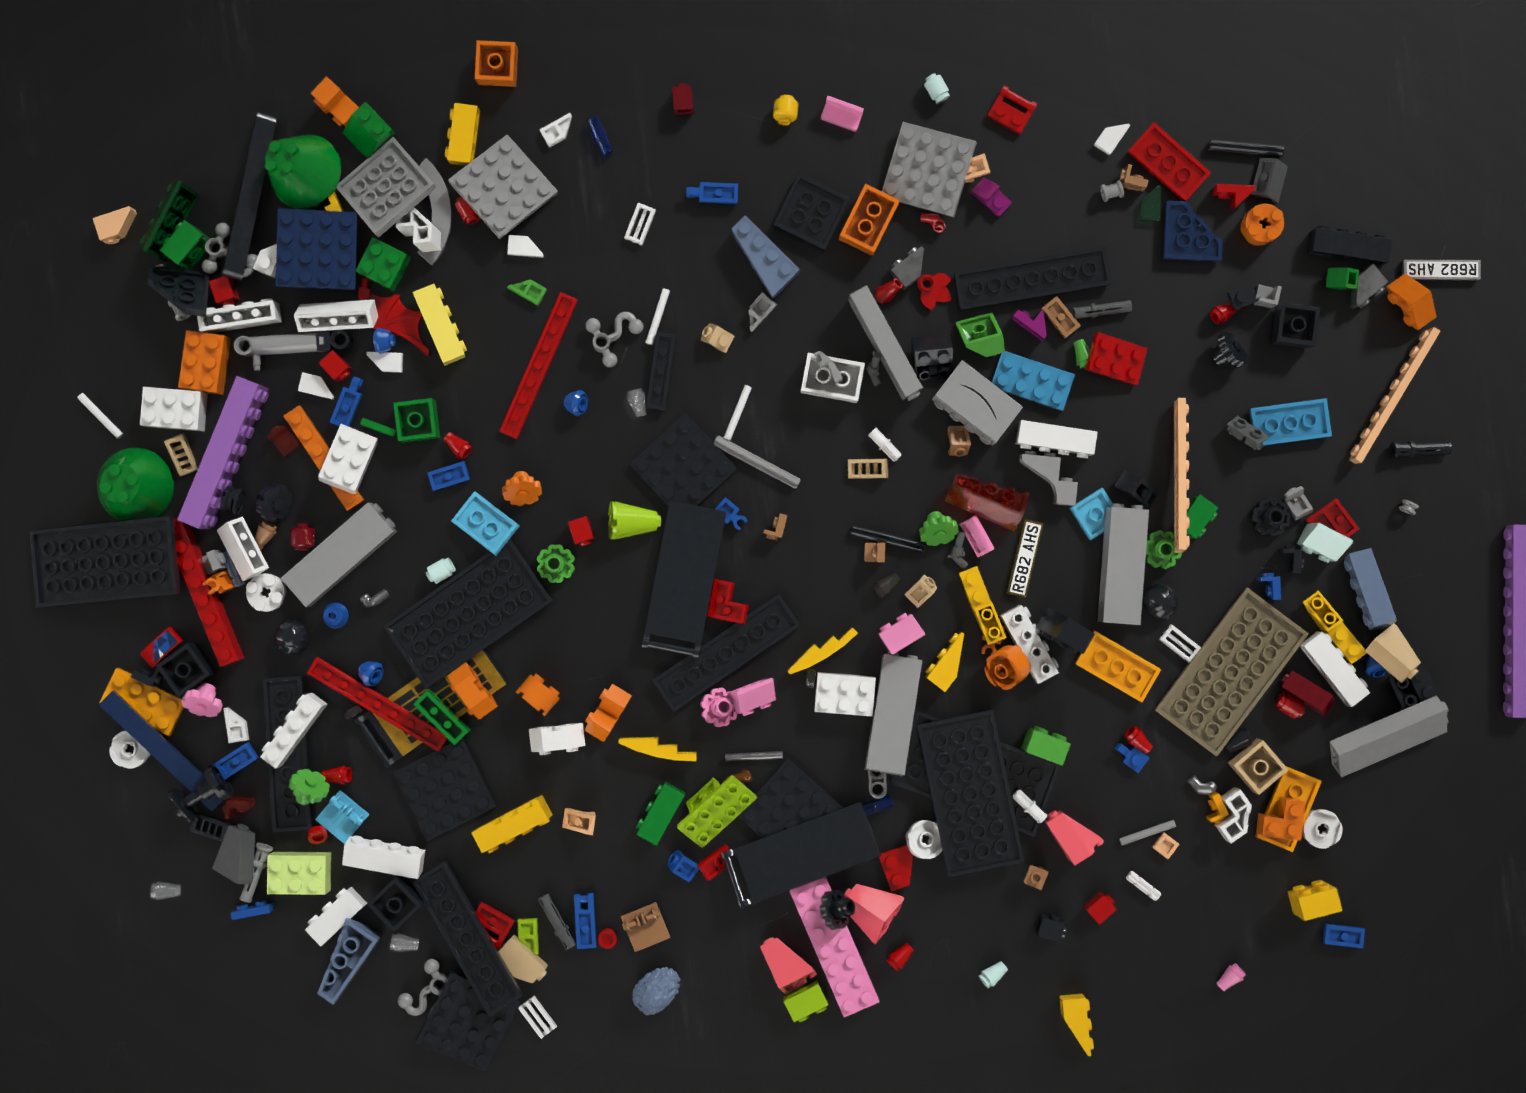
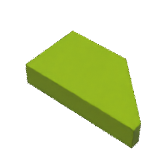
M537 918L518 919V940L525 944L533 954L538 955Z

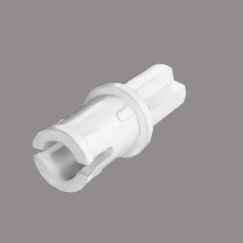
M877 427L868 435L880 447L879 450H882L893 462L901 457V453L892 445L890 439H887Z
M1017 790L1013 794V799L1038 824L1045 820L1047 814L1035 804L1034 800L1032 801L1021 790Z

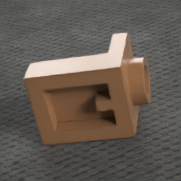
M1128 164L1125 169L1121 170L1119 180L1122 181L1124 188L1143 192L1147 188L1148 180L1143 179L1144 177L1141 175L1130 176L1132 165Z
M949 426L947 430L950 442L949 456L960 457L967 455L971 446L969 431L964 426Z
M780 514L779 517H775L773 528H776L775 532L764 529L763 534H767L766 538L776 541L778 537L782 538L787 515Z
M865 543L864 561L885 562V543Z
M1030 865L1023 882L1042 890L1048 871L1043 867Z

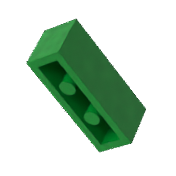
M431 689L427 690L413 704L454 745L458 744L471 731Z
M667 782L663 786L661 784L658 786L655 792L656 800L654 803L650 801L645 810L648 813L645 820L641 818L636 826V829H638L636 835L656 846L685 796L684 791Z

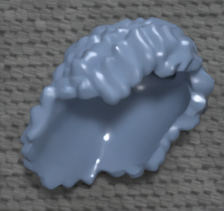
M668 967L656 968L652 972L646 973L633 989L632 1000L635 1006L646 1015H655L671 1003L675 995L679 993L678 988L680 987L679 982L681 979L676 971L672 968L668 969Z

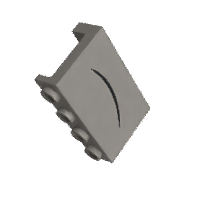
M963 360L932 398L936 407L946 410L953 420L960 421L965 425L964 427L967 431L977 434L984 444H990L991 446L999 440L1023 408V406Z

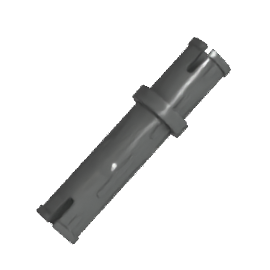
M1131 300L1099 305L1092 303L1089 306L1073 307V317L1075 319L1088 317L1094 319L1102 315L1132 312Z
M549 893L539 898L538 901L555 930L554 934L558 935L565 950L575 946L576 942L568 930L569 926L565 925Z

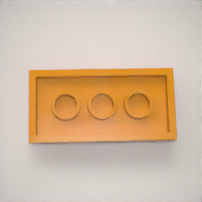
M1093 630L1095 634L1085 653H1080L1074 664L1134 699L1143 702L1161 669Z
M116 668L100 702L115 690L157 731L170 736L184 709L181 703L182 698L158 686L150 687L131 678V673Z
M1286 766L1288 771L1279 777L1264 814L1278 815L1280 797L1300 799L1306 802L1304 826L1322 781ZM1258 833L1255 835L1259 839L1291 852L1294 851L1298 841L1262 836Z

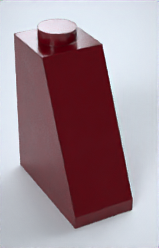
M1294 671L1290 675L1287 673L1281 681L1284 691L1304 702L1306 706L1323 717H1326L1335 703L1332 694Z

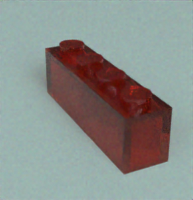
M956 474L948 488L944 501L1015 532L1024 516L1030 492L1023 491V493L1015 492V488L1007 487L1003 489L997 487L996 483L989 482L984 484L981 483L980 479Z

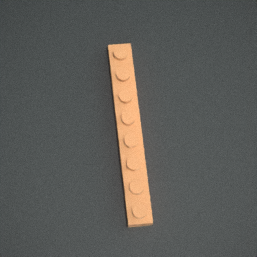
M1433 327L1421 333L1419 344L1409 353L1410 359L1399 370L1400 376L1391 383L1389 387L1391 391L1388 396L1385 395L1381 400L1379 411H1376L1370 418L1371 424L1361 433L1360 438L1362 439L1359 444L1352 448L1350 452L1352 456L1349 459L1355 464L1363 462L1439 335L1440 330Z
M1177 398L1174 402V553H1183L1187 550L1190 543L1189 536H1187L1189 517H1186V509H1189V498H1186V491L1189 489V479H1186V472L1189 470V461L1186 460V453L1189 451V442L1186 441V434L1189 432V424L1186 423L1189 405L1186 404V398Z

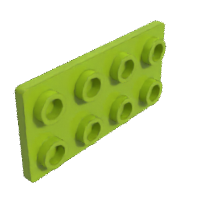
M733 775L721 785L713 777L686 802L690 813L677 824V828L703 848L753 803L757 796Z

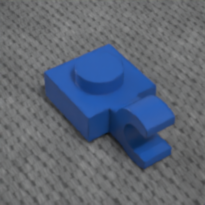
M1118 742L1114 748L1125 756L1122 762L1137 773L1140 772L1149 760L1148 756L1134 746L1129 750Z

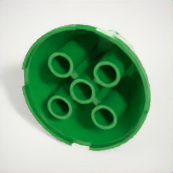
M307 134L278 141L275 140L270 143L266 153L265 168L268 171L273 191L281 202L291 208L308 210L319 206L320 202L333 194L341 176L339 154L336 153L329 141L320 136Z
M127 448L116 452L103 464L97 478V494L103 508L119 521L159 517L169 506L174 493V480L172 479L170 467L158 454L144 448Z

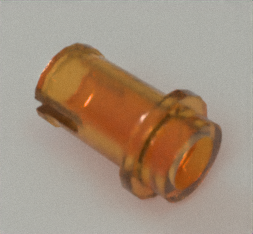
M742 769V772L733 775L741 783L747 782L749 784V781L752 780L749 769Z

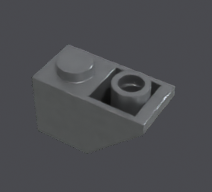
M922 246L918 249L914 247L907 253L908 257L903 261L900 258L891 265L893 268L890 273L894 278L900 280L903 290L916 282L921 276L924 254Z
M1374 264L1359 274L1357 289L1351 290L1350 307L1352 309L1358 306L1360 308L1364 307L1370 302L1369 297L1373 294L1377 296L1385 289L1383 286L1388 281Z

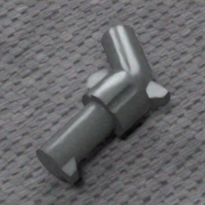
M872 351L873 358L866 370L874 386L881 384L878 377L881 354Z
M959 531L955 546H952L951 554L948 555V558H953L962 569H965L968 565L962 558L965 556L964 548H962L965 532Z

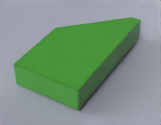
M531 279L514 285L511 284L507 287L512 292L539 306L548 290Z

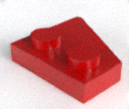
M1334 498L1305 519L1309 524L1320 523L1346 537L1359 530V527L1337 498Z
M907 844L880 853L881 856L879 858L891 892L909 886L913 854L908 849Z

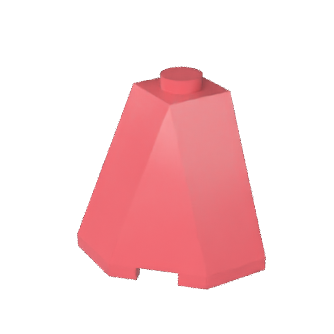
M1056 810L1052 811L1047 815V819L1044 820L1066 857L1074 865L1091 856L1095 852L1094 846L1096 844L1100 846L1104 842L1100 836L1060 810L1058 812Z
M856 884L852 889H847L844 894L845 898L851 899L855 904V912L850 917L874 944L885 934L905 899L900 895Z
M769 938L760 946L778 988L785 995L804 986L807 983V977L813 978L817 975L816 971L778 938Z

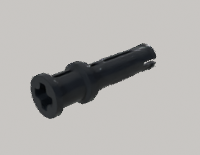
M1408 441L1401 444L1392 442L1390 445V456L1392 459H1397L1398 457L1414 458L1416 455L1451 454L1452 452L1450 442L1415 444L1413 441Z

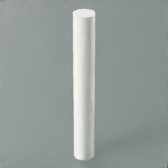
M662 289L645 342L649 345H653L670 293L668 289Z
M744 386L723 437L729 441L732 438L752 389L750 386Z
M84 393L77 397L117 439L123 436V433Z

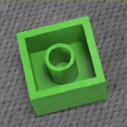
M1034 726V729L1028 727L1021 749L1063 766L1070 747V743L1066 741L1067 738L1054 732L1052 735H1049V731L1038 726Z

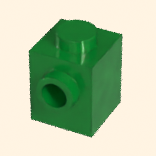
M1328 268L1326 287L1333 289H1357L1359 270L1352 268Z

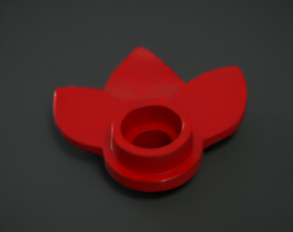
M937 273L933 276L925 274L918 279L917 287L921 292L920 300L926 308L933 310L936 302L944 303L951 300L950 292L946 287L951 278L944 273ZM928 281L930 287H924L923 282Z

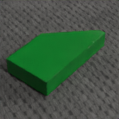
M362 418L360 423L364 427L392 437L396 433L395 429Z

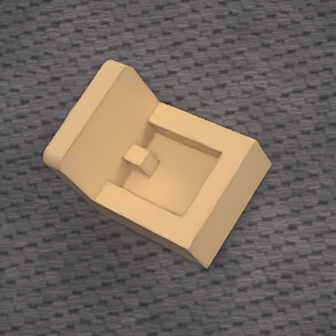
M709 323L703 329L700 340L726 353L735 336L721 327Z

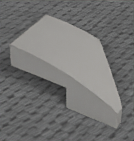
M764 292L757 297L749 309L750 330L752 332L777 306Z
M820 351L814 353L820 369L828 366L834 383L842 381L843 378L834 362Z

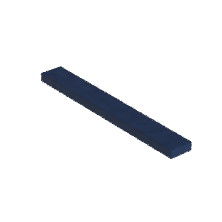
M115 690L98 704L190 792L197 789L196 785L206 779L187 758ZM217 795L208 801L201 800L211 811L223 801Z

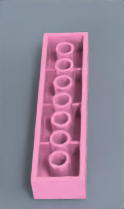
M827 877L790 890V893L843 1017H846L879 1003V998L848 926L843 929L831 930L826 926L825 920L821 918L819 909L822 904L821 896L825 892L832 890Z

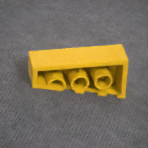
M540 795L475 829L472 835L482 853L486 851L491 853L499 848V844L503 842L508 844L516 839L515 836L521 833L525 835L531 832L533 827L537 825L543 826L550 822L549 818L553 814L543 795Z

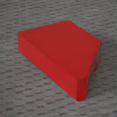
M722 845L697 864L707 881H710L724 870L725 862L721 859L720 854L728 851V845Z

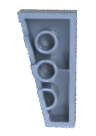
M746 215L732 228L733 236L773 300L799 274L800 269Z

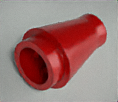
M895 278L878 287L874 293L876 300L880 304L889 303L899 289L902 288V283Z
M1230 302L1213 307V310L1210 311V316L1214 323L1224 324L1238 310L1233 311Z
M451 432L443 439L457 458L465 459L472 451L469 442L455 436Z
M1132 726L1126 731L1124 735L1126 742L1145 754L1151 751L1153 745L1148 741L1140 728Z
M345 765L330 770H323L321 774L325 776V782L346 785L352 780V770Z
M905 943L888 955L889 958L886 961L895 971H898L904 967L914 949L908 943Z

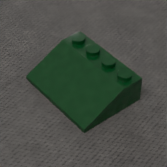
M174 180L167 187L166 196L159 203L158 212L155 218L151 219L147 234L141 238L139 249L166 262L168 257L160 251L162 243L173 235L174 229L179 223L188 220L200 194L183 182Z

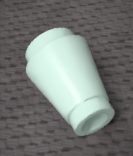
M1000 961L981 971L982 974L979 975V978L987 988L994 987L1008 969Z

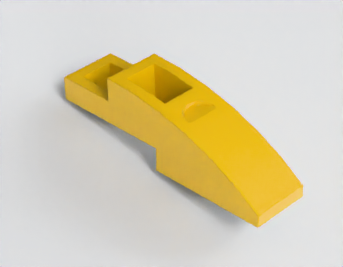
M975 566L960 572L959 576L966 596L987 644L990 645L1005 639L1006 635L978 567Z
M1319 591L1302 602L1323 633L1326 632L1331 637L1332 645L1342 651L1345 659L1350 664H1353L1366 654L1364 647L1344 625L1343 619Z

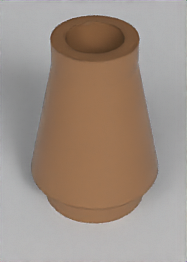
M266 520L259 523L254 538L260 550H263L264 546L276 534V525Z

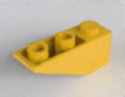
M962 632L953 634L949 640L951 644L948 648H943L937 655L939 659L935 665L931 663L925 671L927 673L925 677L944 692H946L957 677L964 633Z
M1083 994L1059 996L1062 1017L1086 1054L1091 1056V1050L1094 1049L1092 1038H1089V1030H1092L1091 1020L1087 1017V1011H1090L1089 1000Z

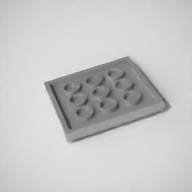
M903 122L882 192L900 200V203L954 217L977 142Z
M508 135L496 142L448 181L499 239L558 193L557 189Z
M392 137L338 183L336 188L379 238L437 187L397 140Z

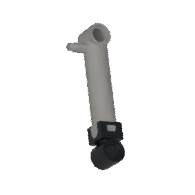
M343 330L254 337L241 336L235 340L234 349L240 355L252 357L254 370L260 371V355L331 352L332 350L335 351V348L346 351L352 347L353 338ZM341 336H345L346 339L343 345L338 344V339ZM249 342V349L244 351V343Z

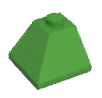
M992 312L955 322L966 348L985 357L1005 352L1003 334Z

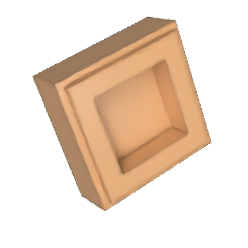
M1162 832L1152 848L1169 859L1180 844Z

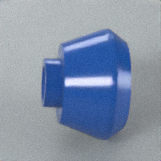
M377 328L373 334L375 351L383 354L392 350V347L396 345L395 335H392L389 330Z
M582 390L570 392L564 398V406L570 413L580 416L587 409L588 397Z
M341 603L328 604L322 613L324 623L333 629L343 627L349 617L347 608Z
M1371 656L1366 660L1365 673L1367 676L1380 678L1389 673Z
M367 661L360 665L358 675L364 685L374 686L383 676V666L379 662Z

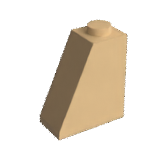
M1394 623L1376 637L1365 650L1366 653L1401 683L1406 678L1411 680L1418 673L1416 668L1421 662Z
M515 934L499 950L501 957L514 978L533 983L536 979L540 981L546 975L545 969L548 965L538 955L533 954L525 944L520 942Z

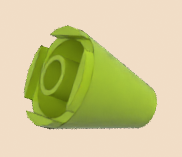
M616 501L609 504L608 515H610V521H608V533L611 539L615 540L656 531L657 527L661 526V516L657 514V511Z

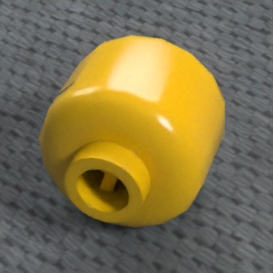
M781 95L774 101L773 118L780 125H790L791 122L797 120L798 102L793 96Z

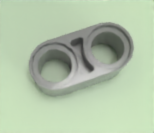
M868 770V789L872 797L879 799L885 796L887 792L886 773L876 775ZM876 784H880L883 787L882 791L878 794L872 791L873 786Z

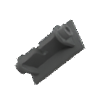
M1238 416L1227 424V430L1230 435L1239 440H1242L1245 436L1246 440L1244 443L1254 450H1261L1264 445L1263 442L1269 438V435L1265 434L1262 430Z

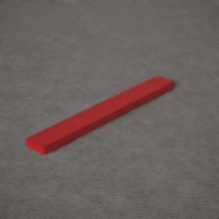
M562 292L559 293L499 432L518 439L578 299Z
M319 657L315 658L306 673L440 752L447 740V737L434 725Z

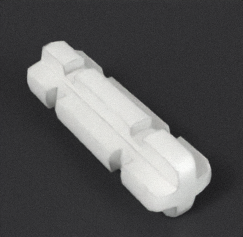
M1130 871L1126 879L1129 882L1134 883L1137 888L1154 901L1159 899L1161 892L1153 888L1152 885L1139 877L1135 872Z

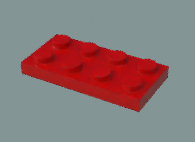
M1155 122L1127 152L1184 202L1187 201L1211 173Z

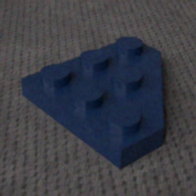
M1166 201L1163 259L1222 261L1223 241L1214 235L1201 217L1192 211L1189 204L1184 201Z

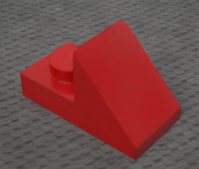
M1216 184L1212 188V196H1218L1219 199H1228L1231 196L1230 211H1232L1255 190V186Z

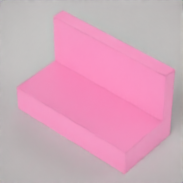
M827 96L820 119L856 132L864 108Z

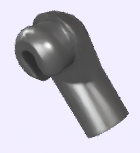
M383 589L372 598L369 594L363 595L360 601L363 603V606L371 607L380 604L390 596Z
M1195 775L1187 780L1198 794L1212 795L1217 789L1215 782L1201 783Z

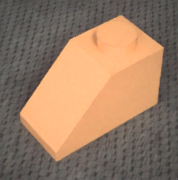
M128 206L93 218L99 240L108 244H115L119 242V239L125 238L137 215L136 210Z

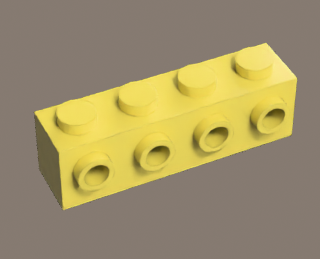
M435 284L414 291L413 295L444 366L465 358L466 346L463 340L459 341L457 338L459 330L456 323L451 324L449 317L452 314L448 305L444 306L441 299H444L441 289H436Z

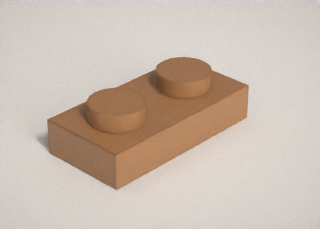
M1057 296L1041 308L1064 338L1081 326Z

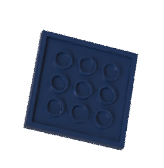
M278 208L276 287L356 290L357 212Z

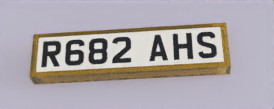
M1024 519L1007 594L1026 598L1044 523Z

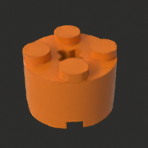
M1259 204L1243 216L1240 225L1241 232L1247 242L1255 246H1263L1279 237L1284 228L1283 212L1271 204Z
M1018 645L1003 646L986 660L985 674L988 680L994 686L1002 687L1001 689L1003 690L1013 688L1024 680L1031 671L1028 658Z
M530 674L516 690V693L522 692L524 694L522 698L536 710L543 709L544 712L542 714L546 716L559 701V692L552 686L547 688L543 685L545 680L539 675L535 674L532 676Z

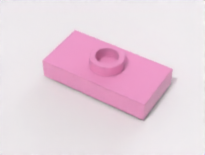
M976 515L959 524L977 557L995 549Z

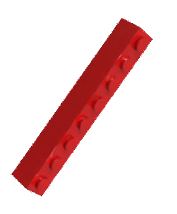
M175 518L174 527L178 565L220 667L245 659L218 592L209 594L208 592L211 590V587L203 585V582L209 579L211 575L207 573L204 566L203 555L191 525Z

